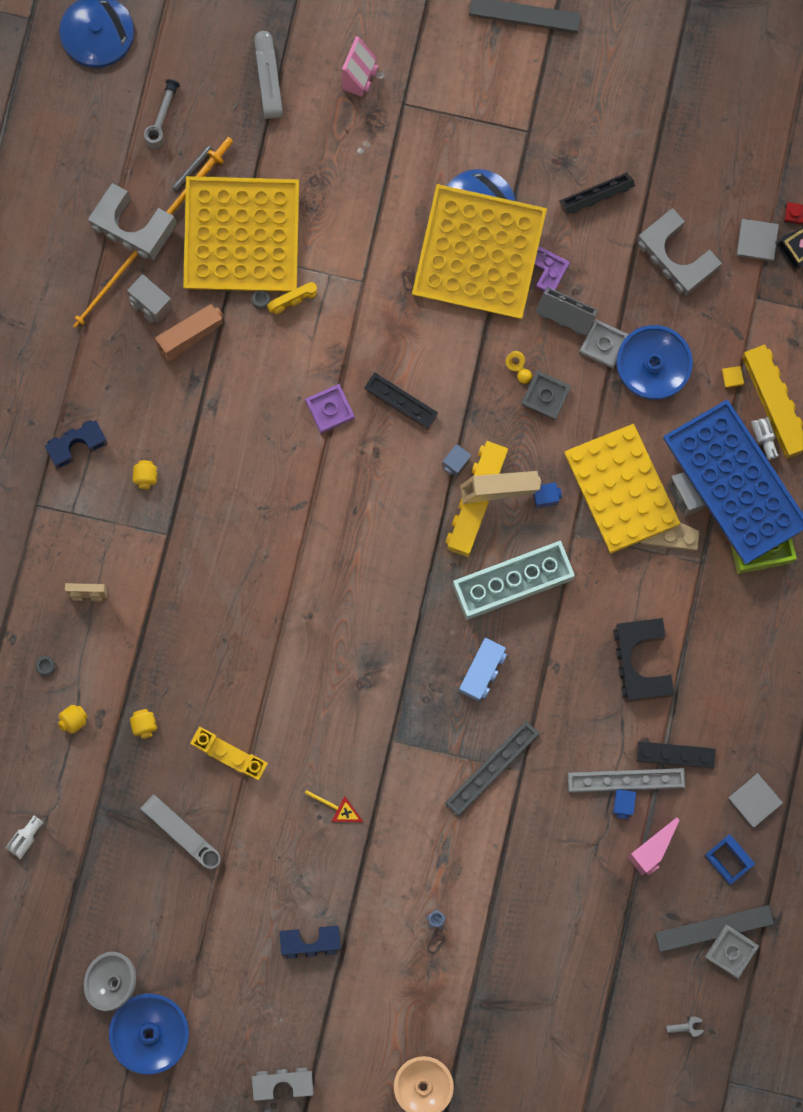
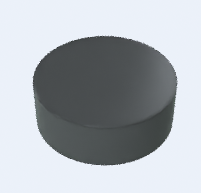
M255 291L252 294V303L258 309L266 308L267 304L271 301L270 294L267 291Z
M41 656L37 659L35 667L39 674L48 676L54 672L55 662L49 656Z

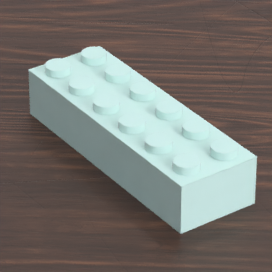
M560 540L454 580L452 586L465 619L469 620L572 581L575 575Z

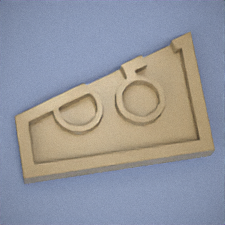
M681 523L680 526L641 541L640 544L697 551L699 531Z

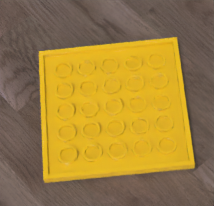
M186 176L183 289L291 292L297 289L299 179Z
M437 184L412 295L522 319L547 208Z

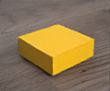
M741 366L721 370L725 388L744 385Z

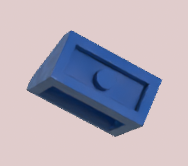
M730 834L704 855L729 885L755 865L753 860ZM723 844L744 867L734 877L713 854Z

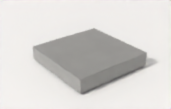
M741 219L736 256L773 262L779 224Z
M595 319L579 353L613 369L620 345L629 334Z
M758 773L728 798L752 828L783 803Z
M725 924L705 955V958L739 979L759 945Z

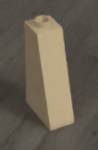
M537 471L472 476L460 485L463 504L531 495L540 490L541 479Z

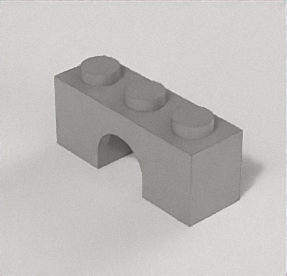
M306 1067L295 1068V1073H288V1069L276 1070V1074L268 1075V1071L256 1072V1076H252L253 1100L274 1099V1088L280 1082H287L292 1086L293 1097L313 1096L312 1071H308Z

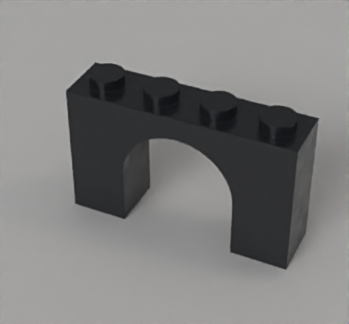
M663 618L619 623L613 629L614 641L618 642L616 658L621 663V667H618L619 678L623 679L624 686H621V693L623 698L626 697V702L672 697L674 695L672 675L644 677L633 669L630 661L631 651L636 645L665 639Z

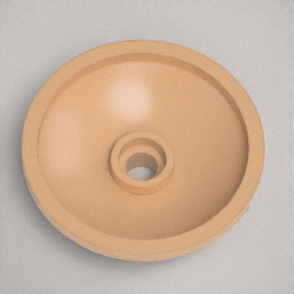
M422 1056L407 1061L398 1070L394 1080L396 1100L406 1112H441L447 1107L453 1095L454 1085L449 1070L442 1062L431 1057ZM421 1083L427 1085L425 1091L420 1090L419 1086Z

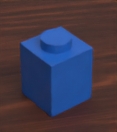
M556 482L541 485L540 490L533 494L535 508L559 504V499H562L560 487L557 488Z
M619 789L615 791L612 814L617 815L616 818L628 820V817L633 816L636 792Z

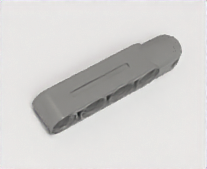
M260 31L255 35L254 43L264 119L282 118L283 111L273 38L269 32Z
M154 794L140 808L205 868L215 869L219 866L221 860L219 853Z

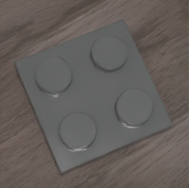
M537 370L521 406L556 421L571 385Z

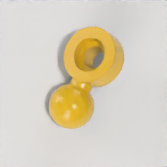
M519 351L509 353L505 361L506 366L510 370L518 372L517 379L520 383H529L532 380V373L523 367L525 364L524 355ZM513 358H518L519 363H515L513 361Z

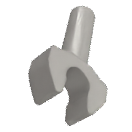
M690 1017L686 1024L666 1026L667 1034L689 1032L692 1037H696L702 1034L704 1030H694L693 1024L703 1020L698 1017Z

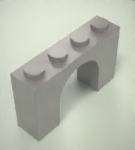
M112 183L88 219L91 229L98 234H101V232L106 234V237L113 242H121L122 246L130 251L132 249L137 251V254L144 259L148 257L154 260L178 224L175 217L158 208L149 223L142 230L137 232L121 230L119 228V218L132 198L128 191Z
M672 208L638 236L637 244L643 252L646 251L650 255L652 263L662 269L663 275L668 280L671 279L674 282L676 290L687 296L719 270L722 263L711 250H708L695 262L688 265L676 264L667 257L664 248L665 242L683 228L685 223Z

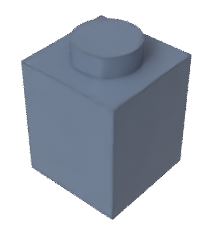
M456 444L442 461L443 470L450 476L455 475L457 477L471 460V454Z

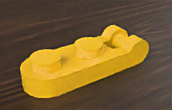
M309 282L274 299L267 304V308L270 313L280 314L286 307L290 305L296 306L306 297H316L317 286L315 283Z

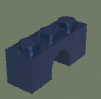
M92 420L86 421L81 425V428L77 430L71 429L65 432V436L59 439L55 437L47 442L48 444L45 445V448L56 469L73 462L70 450L76 443H84L88 446L90 452L108 444L96 420L93 422Z
M338 926L319 927V938L313 944H306L300 939L299 929L279 931L281 955L286 956V959L298 958L297 954H305V957H315L318 952H325V955H335L337 951L341 950Z

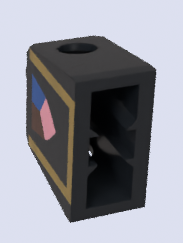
M803 228L782 236L775 242L794 271L803 266Z

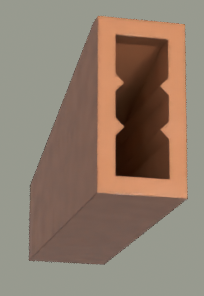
M212 304L208 305L155 338L157 349L169 363L223 324L222 312L218 307L214 308Z

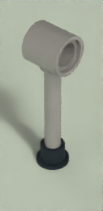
M172 79L166 80V93L155 125L147 127L144 131L145 143L152 150H157L164 144L161 127L172 96L176 93L177 88L180 87V83ZM152 135L158 136L156 140L150 139Z

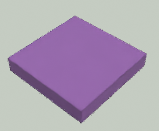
M340 384L305 399L320 434L355 419Z

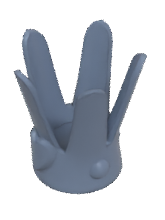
M434 910L426 916V919L429 921L428 928L438 927L439 930H442L446 916L438 910Z

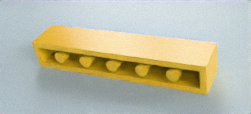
M764 344L744 352L742 359L767 417L770 419L785 458L789 459L802 454L803 423L800 417H797L795 414V404L788 398L787 386L781 382V373L778 366H774L771 350L767 349Z
M489 441L486 442L485 446L481 445L478 456L481 458L479 463H474L471 473L474 476L500 474L508 448ZM461 498L458 506L461 509L459 516L455 515L452 526L455 528L453 533H448L445 541L448 544L447 550L469 557L489 501L463 504Z

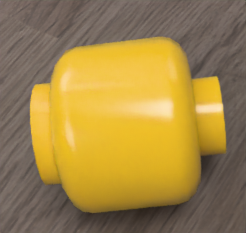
M138 461V464H135L133 467V483L139 485V489H150V486L157 483V466L153 465L152 461Z
M70 705L59 713L58 726L63 732L67 731L70 734H74L86 725L87 714L81 706Z
M148 709L136 711L130 718L133 735L141 736V739L152 737V733L157 730L154 713L148 712Z

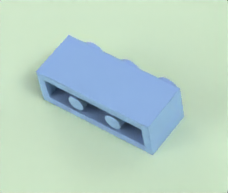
M485 638L459 688V692L477 701H480L481 697L485 699L490 690L487 687L489 681L494 682L499 672L495 670L498 663L503 664L507 656L504 653L506 648Z

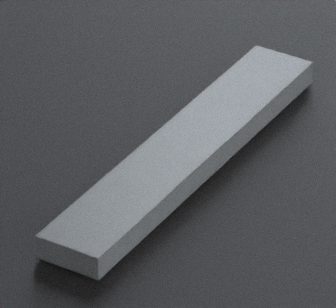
M684 768L567 773L568 793L616 791L617 789L630 791L685 788Z

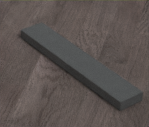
M471 0L469 16L578 33L581 16L580 13L499 0Z
M525 721L445 804L459 817L540 733Z
M769 905L656 932L655 937L659 952L716 939L725 924L739 933L773 925Z

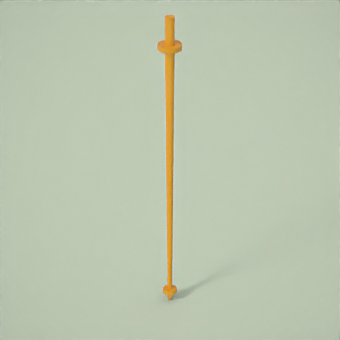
M227 137L216 152L212 150L207 152L210 159L195 177H204L215 163L219 165L224 163L221 156L233 143L231 138ZM186 188L166 211L167 213L172 215L186 199ZM137 251L130 255L81 317L76 315L74 318L76 320V323L73 325L74 328L79 324H85L83 319L137 257Z

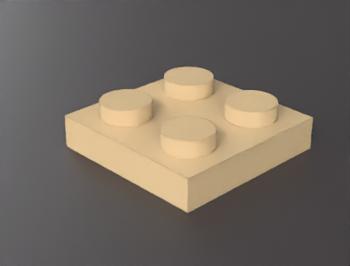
M65 583V592L72 601H83V598H91V601L101 602L102 599H107V589L104 584Z

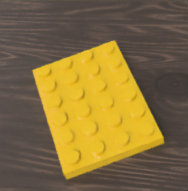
M634 424L564 451L565 458L610 554L680 526L681 523Z

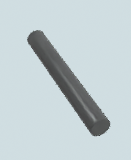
M207 146L172 186L176 192L186 183V176H192L208 157L207 152L209 150L213 151L210 146Z

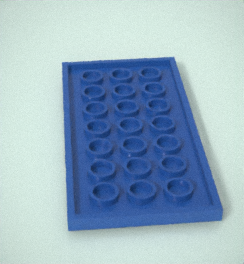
M728 399L663 436L662 439L744 565L803 532L802 511Z

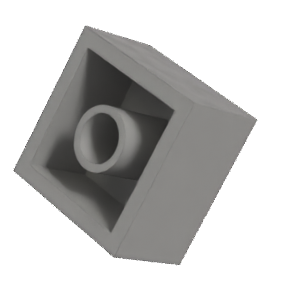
M143 274L127 290L128 299L130 300L129 304L136 311L141 310L144 313L145 319L150 323L155 322L159 325L173 310L171 298Z

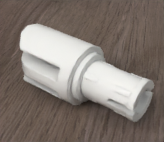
M769 417L751 421L757 443L763 445L767 460L777 458L779 454L773 442L776 436Z
M33 815L26 827L21 830L19 829L5 848L21 859L35 841L33 836L44 822Z

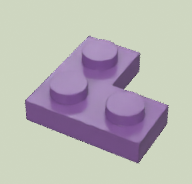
M538 246L534 267L544 272L536 288L545 291L547 287L556 290L570 262Z

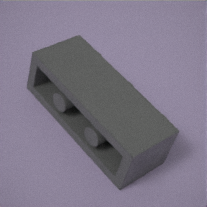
M547 287L535 312L542 318L556 321L562 327L567 326L573 329L577 334L587 335L598 313V309Z

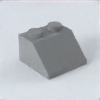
M684 472L671 476L667 486L684 518L706 507Z

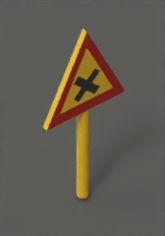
M305 791L306 795L337 810L331 822H364L345 796L338 807L309 791Z

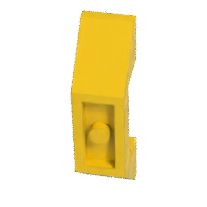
M200 726L190 742L191 745L208 756L258 781L268 765L267 762L217 738L215 734Z

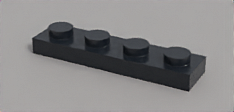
M624 173L560 200V206L566 214L576 213L579 209L592 206L603 199H609L620 192L628 191L630 188L635 187V183L628 173Z
M375 372L364 387V390L427 430L438 415L437 411Z
M638 741L636 761L714 769L716 749Z

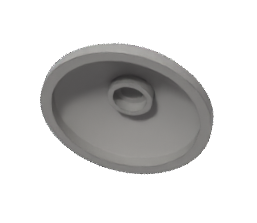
M106 952L98 956L90 964L84 977L86 999L94 1008L107 1012L117 1010L126 1004L132 996L136 985V971L133 963L127 956L118 952Z

